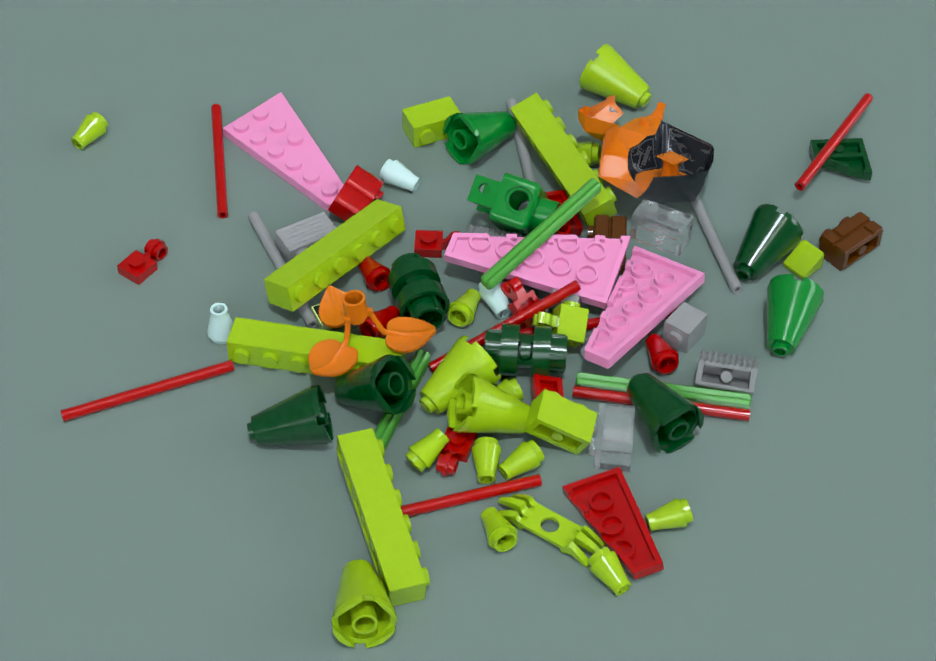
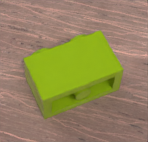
M450 96L402 109V129L414 148L447 139V134L443 135L445 120L450 115L461 112Z
M544 389L531 403L524 431L578 455L591 443L598 413L588 409L583 404L575 403L562 397L557 392Z

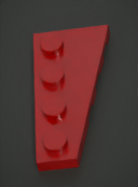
M620 467L562 486L564 495L610 551L616 552L620 563L634 580L664 570L663 561Z

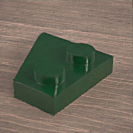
M862 138L842 139L821 167L864 180H871L873 173ZM829 139L810 140L809 149L812 160H814Z

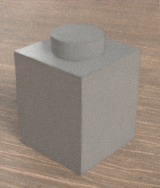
M683 301L666 319L663 339L671 347L687 354L705 334L708 314Z

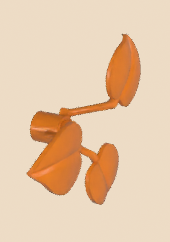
M329 285L320 302L319 317L321 322L330 328H339L345 325L344 340L340 343L337 340L328 339L315 344L308 355L310 372L317 376L334 377L350 371L358 360L357 349L347 346L350 338L351 324L360 325L364 323L367 316L371 318L380 333L386 336V346L398 353H410L420 349L435 335L436 327L416 318L397 317L391 319L387 323V329H385L373 313V308L367 307L365 294L362 291L350 290L345 292Z

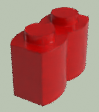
M356 165L328 208V211L347 221L376 199L380 200L384 193L380 188L384 182Z

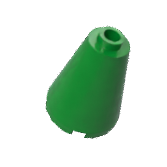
M507 111L455 113L450 115L444 122L443 135L447 134L448 142L445 143L446 149L457 163L473 164L515 133L516 121Z
M794 274L777 275L771 278L767 287V347L774 355L780 357L791 355L796 351L823 303L824 291L819 284L804 277L803 281L794 279Z

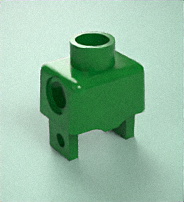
M509 173L504 174L501 182L476 174L467 198L468 202L478 205L477 211L489 214V220L498 229H504L511 233L514 231L516 233L520 232L522 237H526L561 205L560 202L548 199V195L538 183ZM482 185H485L483 192L481 193L480 188ZM529 201L525 209L519 210L522 203Z

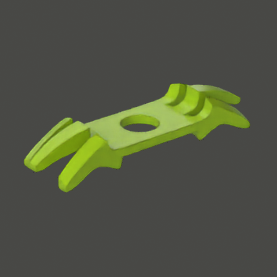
M513 494L510 497H500L498 503L514 509L498 511L505 519L512 522L520 530L524 528L559 547L562 553L572 555L585 568L589 566V559L577 545L593 554L605 546L604 542L589 527L577 525L540 505L534 500L533 496ZM546 520H553L558 523L559 528L554 532H547L541 528V524Z

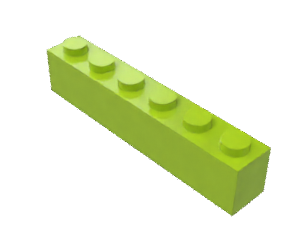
M536 92L510 108L516 124L561 189L565 190L568 198L591 178H595L601 185L604 183V180L598 176L599 171L597 169L592 171L589 167L591 162L584 151L579 152L577 150L579 145L571 133L568 135L565 133L566 126L559 116L556 118L553 116V107L547 99L542 100ZM602 185L601 192L578 213L587 227L588 225L593 226L596 215H609L611 217L617 213L614 205L617 198L610 187L605 189Z
M376 199L264 278L269 303L294 312L360 264L365 257L371 256L404 232L406 227L402 206Z
M235 317L226 342L228 360L238 364L313 374L310 372L308 355L312 347L318 342L328 339H334L342 343L344 333ZM350 334L347 346L357 349L358 360L355 366L348 372L384 355H400L406 359V353L390 350L383 338Z
M373 428L337 435L336 454L376 574L393 606H398L425 599L426 586L430 585L429 573L426 567H421L420 565L421 553L417 540L412 541L411 522L409 516L402 513L401 493L398 488L394 489L392 482L394 478L391 465L384 462L385 450L382 440L376 439Z

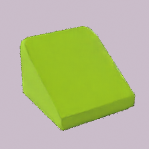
M804 239L783 262V266L803 280L804 277L807 278L822 268L824 253Z

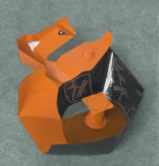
M615 95L606 97L605 101L592 107L584 106L578 110V120L584 131L595 139L603 141L598 174L600 178L638 199L662 203L695 201L709 176L714 161V148L711 144L663 122L665 103L658 102L652 114L647 117L635 118L620 128L614 122L623 115V112L615 103Z

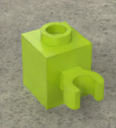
M564 301L553 309V315L541 311L538 314H534L532 326H551L552 333L565 334L568 337L567 346L576 348L584 343L589 309L581 308V304L577 302Z

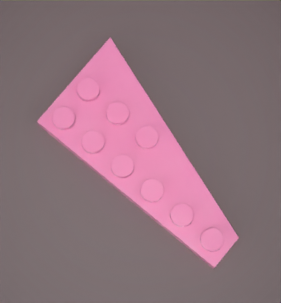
M282 92L223 127V135L330 213L328 208L344 184Z
M453 233L444 254V261L485 273L525 237H517V234H506V237L489 236L488 233ZM553 234L504 279L511 280L517 276L523 285L549 293L552 292V289L558 290L576 280L581 290L574 295L580 296L582 303L606 309L607 301L613 290L631 236L609 239L605 235H595V238H578L576 235Z
M634 246L632 256L625 264V271L619 277L607 301V308L602 312L600 322L597 328H594L584 349V359L609 369L704 283L705 273Z

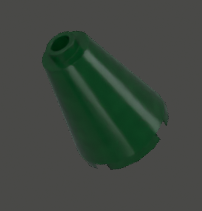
M763 204L757 207L753 212L733 263L735 273L739 278L745 281L756 280L800 243L803 229L791 214L786 212L783 215L777 212L778 207L775 205Z
M384 355L340 376L335 382V396L343 405L387 414L403 413L412 406L416 397V390H412V380H416L415 373L410 363L403 356Z
M649 373L636 374L630 379L627 393L652 447L659 453L660 450H664L666 453H673L690 443L695 437L692 432L697 425L701 429L704 423V415L699 407Z
M320 385L310 386L251 416V422L247 423L251 441L256 440L258 445L331 443V440L334 438L330 413L326 411L324 405L327 402Z

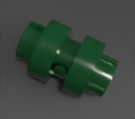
M417 253L401 255L392 263V270L387 278L390 292L396 301L400 317H412L434 325L437 330L446 321L445 315L450 306L437 269L432 261L422 258Z
M503 323L502 330L488 329L486 331L484 350L496 363L497 367L495 369H499L501 376L517 377L518 368L531 369V378L534 374L549 376V373H563L566 370L568 337L565 334L552 333L551 326L535 325L534 334L520 333V324ZM531 345L533 346L532 357H531Z

